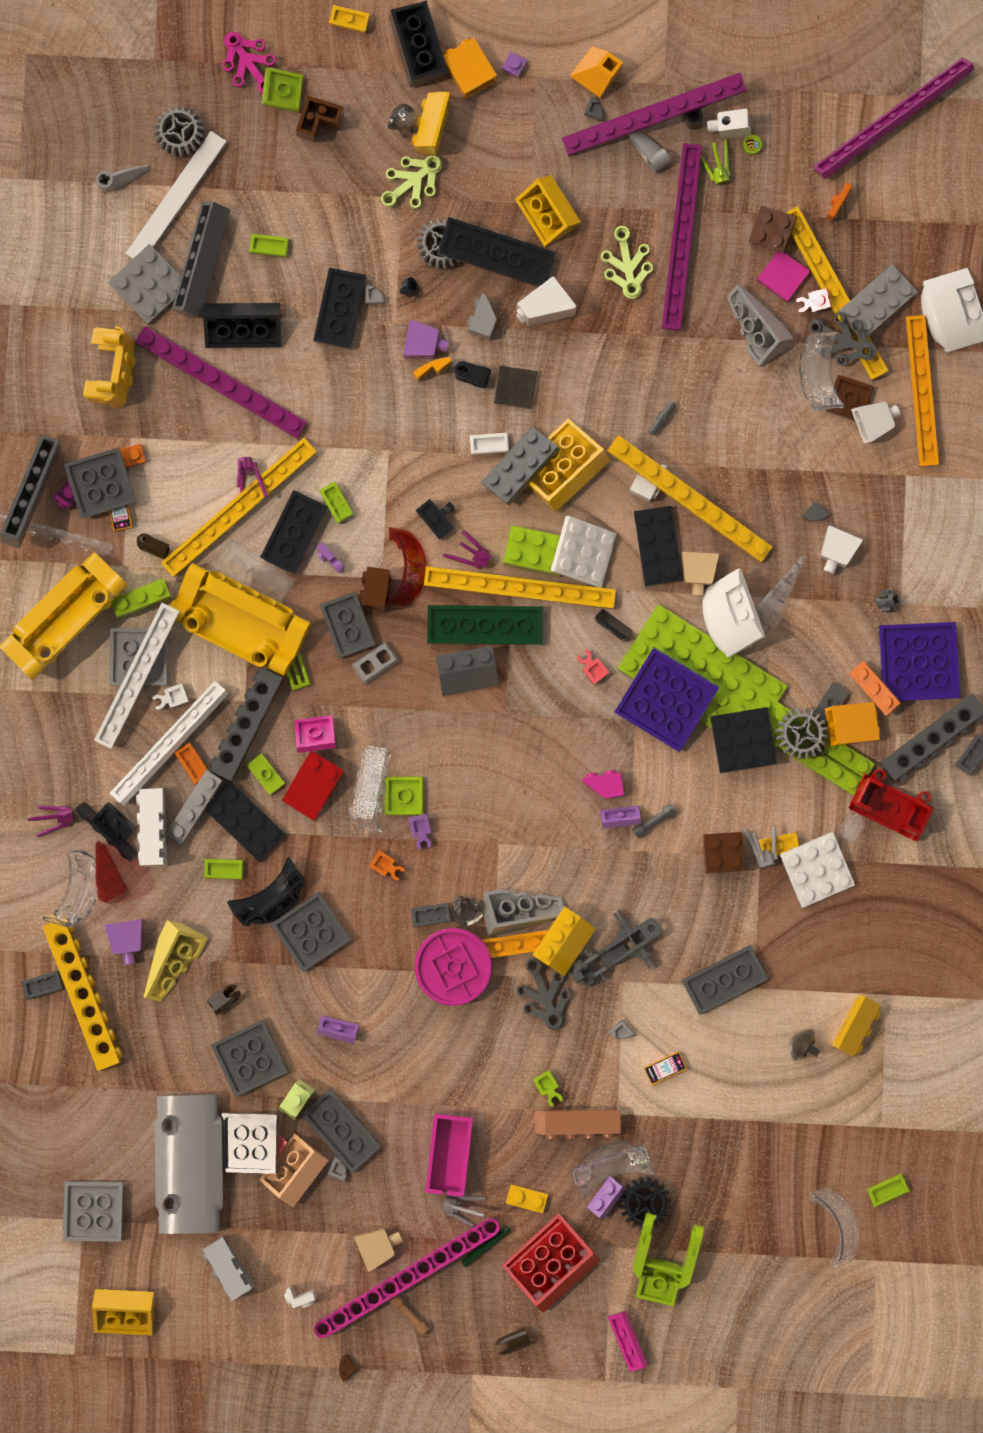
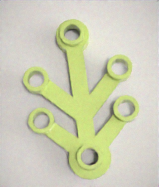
M435 155L428 156L425 160L411 159L408 156L401 159L402 168L409 169L411 166L422 168L418 172L398 171L394 168H389L386 171L388 180L394 181L397 178L407 179V181L393 192H384L381 196L382 204L387 208L393 207L396 204V199L413 186L410 206L412 209H419L421 206V181L427 174L428 183L424 193L429 198L434 197L436 194L434 187L435 175L442 169V161ZM408 160L410 164L404 165L403 161ZM430 163H435L436 167L431 168L429 165ZM389 172H394L395 176L389 177L388 174ZM428 189H433L434 192L432 194H428L426 191ZM387 198H392L391 203H387L385 200ZM414 200L419 202L417 206L412 205Z
M619 226L615 230L614 237L620 244L623 262L615 258L607 250L602 252L601 260L604 263L612 264L625 273L626 280L616 275L613 269H607L604 277L607 281H613L622 287L625 297L636 299L642 291L640 284L647 275L652 273L653 265L645 262L642 265L641 272L635 279L633 271L642 258L649 254L650 249L647 244H641L631 261L627 244L630 234L629 229L625 226ZM623 232L625 237L620 238L618 234ZM642 247H645L647 249V252L642 253L640 249ZM604 254H609V255H610V259H608V260L604 259V258H603V255H604ZM644 266H650L651 270L645 271ZM612 272L614 276L608 278L606 274ZM634 287L636 291L630 293L628 289Z

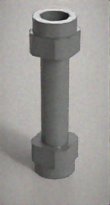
M671 804L666 805L662 808V812L644 824H637L632 829L636 837L639 839L645 836L647 830L667 817L668 819L672 818L676 814Z

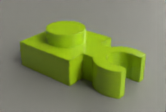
M550 1070L532 1079L541 1096L548 1095L550 1106H554L551 1101L554 1096L558 1097L560 1102L563 1101L562 1096L554 1091L559 1086Z

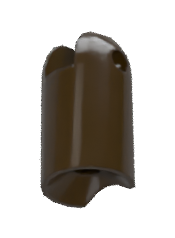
M142 533L137 537V546L140 550L163 560L167 557L170 551L169 544L153 538L147 533Z
M229 984L206 1001L216 1015H219L240 998L241 991L233 992L237 987L236 985Z
M524 1327L497 1339L495 1343L496 1346L506 1342L508 1348L498 1352L500 1355H507L531 1345Z

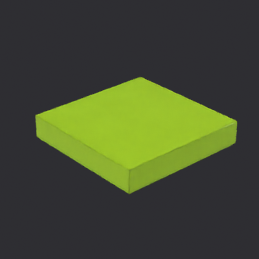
M267 67L262 106L298 113L303 75Z
M385 777V815H422L423 777Z

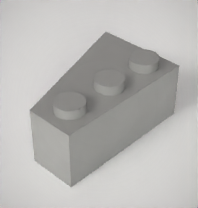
M225 1236L203 1249V1258L207 1264L210 1263L212 1265L214 1276L218 1281L220 1280L224 1292L231 1301L255 1286Z

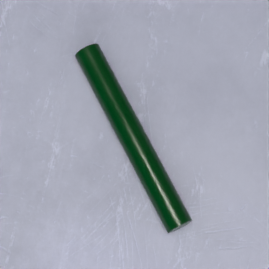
M505 1226L495 1236L491 1237L463 1259L461 1263L465 1268L512 1232L510 1228Z

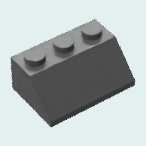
M492 646L436 656L443 696L499 686Z

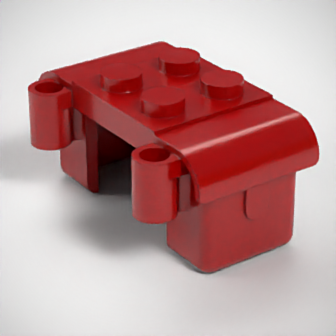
M881 769L873 771L870 777L864 773L848 809L911 840L918 841L933 812L934 807L926 804L931 798L930 794L923 791L914 798L881 782L885 778V772ZM877 772L881 775L880 779L876 777ZM922 794L926 797L925 801L921 799Z

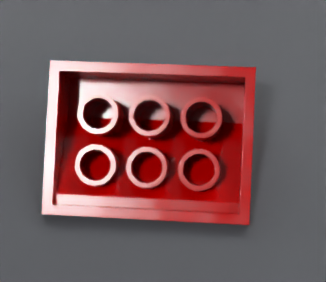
M558 1213L501 1266L533 1304L544 1313L601 1260Z

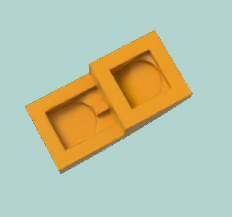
M446 357L424 364L413 372V376L418 382L432 370L438 376L452 365V359Z

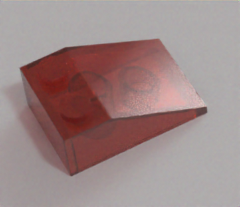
M97 841L96 887L98 890L95 892L100 902L111 904L127 896L130 892L104 842Z

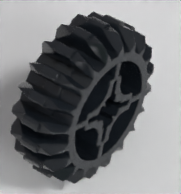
M639 1177V1184L633 1179L632 1183L634 1186L631 1187L627 1183L626 1187L629 1191L622 1192L626 1197L619 1198V1201L625 1202L624 1205H619V1209H626L621 1215H629L626 1222L629 1223L633 1219L632 1227H636L637 1223H640L639 1229L642 1230L644 1219L637 1218L636 1216L643 1211H648L656 1215L654 1226L657 1228L658 1224L656 1221L658 1219L661 1223L665 1222L661 1217L662 1214L666 1217L669 1216L664 1211L665 1209H671L670 1205H666V1202H670L671 1198L664 1197L669 1191L665 1190L662 1192L664 1184L657 1187V1179L654 1180L653 1184L650 1183V1177H647L646 1183H644L643 1177ZM649 1187L654 1189V1191L647 1196H643L637 1189ZM658 1194L661 1198L659 1212L652 1205L653 1200ZM631 1195L638 1201V1205L632 1213L629 1208ZM638 1196L644 1200H650L649 1204L652 1211L645 1206L640 1208L642 1203Z

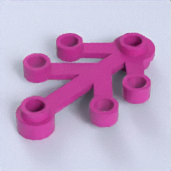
M238 32L228 33L224 38L228 52L226 60L222 64L223 70L228 73L234 70L233 59L236 51L240 59L237 74L233 78L234 86L241 88L244 85V74L247 67L258 83V92L263 95V88L261 86L264 84V78L253 62L273 67L276 63L275 57L272 54L261 56L246 53L243 47L254 48L257 52L264 51L265 42L262 39L252 41L243 39ZM232 38L237 39L235 43L230 42ZM258 43L263 44L261 48L256 47ZM268 58L273 59L272 63H267L266 61ZM228 63L232 65L229 69L225 68V65ZM237 79L242 80L240 84L235 83Z

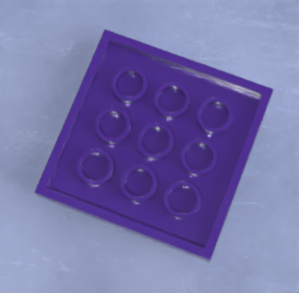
M956 622L878 626L881 680L899 701L960 699Z
M653 647L616 708L615 713L680 752L718 691L719 686L656 647Z

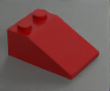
M310 751L282 801L315 821L345 772L318 754Z

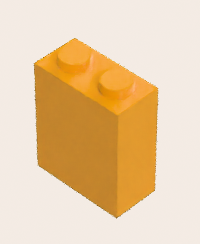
M475 38L465 39L459 44L460 46L455 49L450 48L443 53L448 73L464 99L497 81V74Z
M875 702L825 708L830 747L880 740V728L877 723L878 711L875 707Z

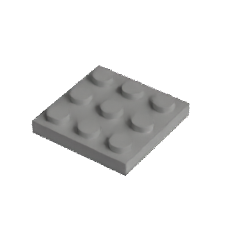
M148 244L108 284L148 325L175 299L181 276Z
M110 628V686H121L149 628ZM168 636L143 686H167Z
M65 1181L63 1241L121 1242L124 1182Z

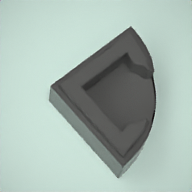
M591 97L584 116L602 122V107L595 98Z
M814 502L802 517L809 521H819L825 519L829 514Z

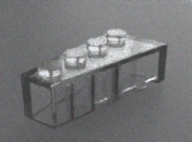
M365 745L364 751L360 753L361 767L356 773V780L358 782L357 787L353 789L354 802L349 809V816L358 830L381 832L382 825L378 824L379 816H383L384 812L381 798H384L386 794L384 779L387 780L391 757L387 747Z

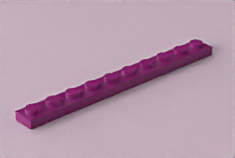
M963 57L814 165L815 173L823 179L833 175L835 171L848 164L850 160L863 153L865 149L878 142L879 139L893 131L902 122L908 120L917 111L923 109L932 100L938 98L947 89L953 87L962 78L967 77L969 73L975 70L973 64Z
M737 73L562 137L567 155L570 157L747 92L741 73Z
M683 143L661 328L665 330H681L702 145Z
M144 326L135 341L137 345L298 439L307 424L306 421Z

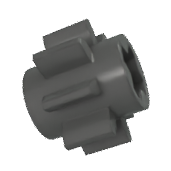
M881 590V594L876 597V605L882 612H895L894 607H898L900 604L899 595L894 593V590Z

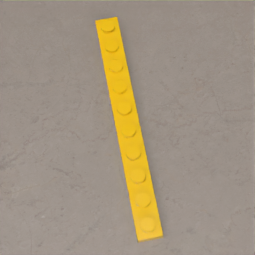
M796 207L786 212L797 217L791 236L820 289L828 288L832 303L831 309L835 315L850 300L799 207ZM838 314V320L842 321L843 319ZM849 326L853 339L860 342L858 335ZM868 336L867 340L872 342L870 336ZM864 348V352L869 354V349ZM878 351L871 360L859 358L871 381L888 372Z
M618 435L608 448V453L761 563L771 550L772 546L621 436Z
M305 438L260 475L267 495L271 494L317 453ZM256 479L161 562L173 578L265 499L258 480Z
M426 566L424 586L606 609H614L616 589Z

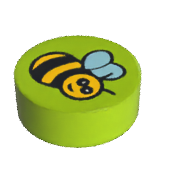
M756 135L747 136L743 142L744 151L749 155H755L760 152L762 147L761 139Z

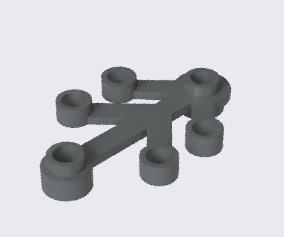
M838 312L834 315V321L839 324L843 334L826 327L824 320L820 318L810 322L809 329L813 334L822 333L840 342L832 346L822 347L819 351L822 358H828L832 353L848 347L857 351L848 355H839L836 358L839 366H844L849 361L860 357L864 360H871L876 356L877 348L873 342L867 340L861 320L857 319L851 323V329L857 332L860 342L853 339L846 321L847 316L844 312ZM838 314L842 315V321L838 320ZM855 322L859 323V329L855 328ZM814 324L819 326L818 330L814 329ZM864 348L869 349V354L864 352ZM824 349L828 350V355L823 353ZM840 357L845 358V363L840 361Z
M531 958L526 963V969L533 974L540 994L529 990L525 985L518 986L517 994L544 1004L547 1012L536 1009L532 1003L525 1004L523 1010L528 1015L532 1014L545 1020V1024L549 1029L557 1030L564 1023L561 1013L566 1002L571 998V992L567 989L560 992V1000L554 1010L552 1000L560 982L564 980V976H562L560 981H557L555 975L558 972H555L547 992L540 973L541 962L537 958ZM532 962L537 963V968L534 970L530 968V963ZM520 987H524L526 989L525 994L522 995L519 993ZM564 991H567L569 993V997L567 999L562 998V993ZM527 1005H531L533 1007L532 1012H526L525 1008ZM551 1017H557L558 1022L552 1024L550 1021Z

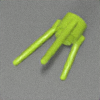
M727 139L724 140L725 168L721 166L716 143H712L717 168L713 169L714 173H712L704 157L701 155L700 158L710 176L711 182L715 181V185L730 181Z

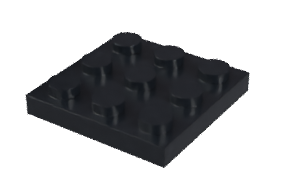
M767 707L710 716L720 774L777 764Z

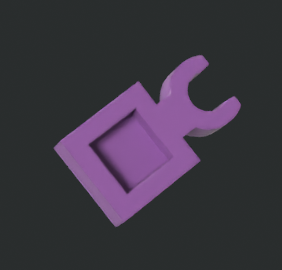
M323 543L317 546L319 558L323 562L327 560L340 573L344 566Z
M428 814L409 817L412 837L418 836L417 848L421 849L420 843L422 841H426L428 847H431V840L426 835L431 833Z

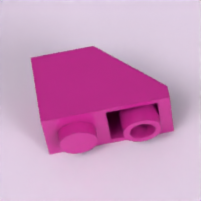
M616 770L605 771V775L597 776V772L588 773L586 777L582 778L583 784L603 799L624 796L621 773H616Z

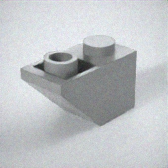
M482 294L480 299H476L473 307L476 311L474 316L470 315L466 326L469 327V333L490 341L497 324V319L486 295Z

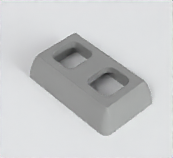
M384 642L354 662L352 668L363 684L367 685L397 665L400 659L389 643ZM382 650H386L391 657L385 664H381L376 657L377 653ZM366 661H370L375 668L368 675L360 667Z

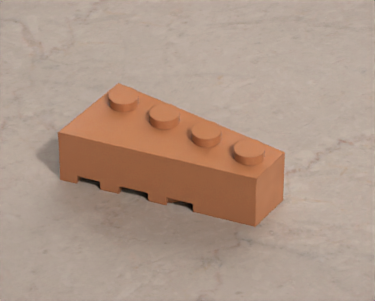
M535 1110V1134L546 1135V1139H558V1135H565V1138H577L579 1134H584V1138H596V1134H603L604 1138L615 1137L614 1134H621L620 1110Z

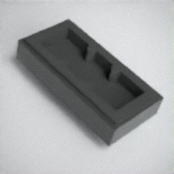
M833 682L815 709L813 716L816 717V715L820 714L819 720H825V724H827L825 708L842 705L849 692Z
M976 734L955 764L956 767L969 776L974 773L983 760V737Z
M449 902L411 908L414 928L452 922Z
M59 970L21 981L26 1000L64 989Z

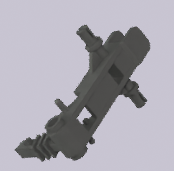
M621 910L614 913L613 915L619 922L618 926L620 927L616 940L593 956L589 954L587 949H584L588 959L584 962L580 959L572 964L574 973L571 974V977L575 983L579 984L581 982L582 985L588 987L596 982L594 978L598 975L603 982H606L607 980L602 972L625 957L640 958L641 961L644 960L649 969L652 966L654 967L656 964L650 957L651 953L647 952L643 945L661 934L662 929L654 918H649L632 929L628 923L629 920L625 919ZM627 937L634 945L630 950H627L622 942ZM597 957H599L604 967L600 965V970L594 972L589 962L592 960L597 961Z

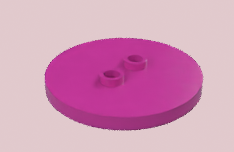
M461 928L442 929L431 934L418 949L414 965L415 976L422 991L432 1000L449 1006L463 1005L476 999L487 987L492 973L491 956L484 942L472 932Z

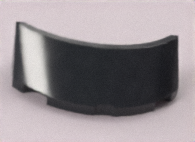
M288 857L282 871L268 887L250 897L229 900L227 904L243 926H250L252 923L258 922L263 925L278 919L295 905L300 898L299 893L301 888L305 886L306 880L291 858Z

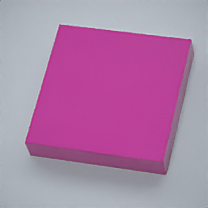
M777 252L757 278V281L785 302H788L810 271L786 253Z
M333 715L294 720L298 753L336 748Z

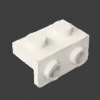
M293 1285L289 1286L286 1289V1294H284L287 1304H291L293 1308L300 1305L302 1308L311 1306L317 1298L315 1289L296 1296Z

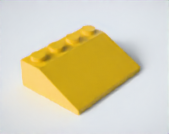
M569 418L548 437L560 450L528 484L537 496L554 512L559 510L611 461L605 450Z

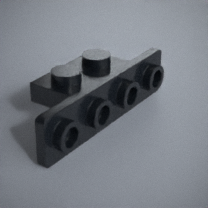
M86 802L81 803L75 808L79 816L86 820L94 831L100 833L109 845L114 846L123 858L131 862L138 857V851L126 841L137 827L110 802L106 803L98 814Z

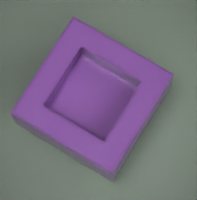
M510 52L502 67V71L519 78L527 60Z

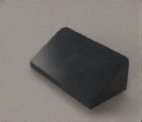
M601 609L595 616L594 620L623 642L632 633V629L604 609Z

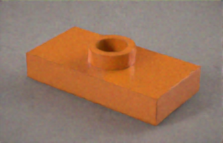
M846 182L840 194H835L830 202L833 206L826 219L831 222L835 219L851 192L852 185Z
M190 742L174 753L196 785L208 768Z

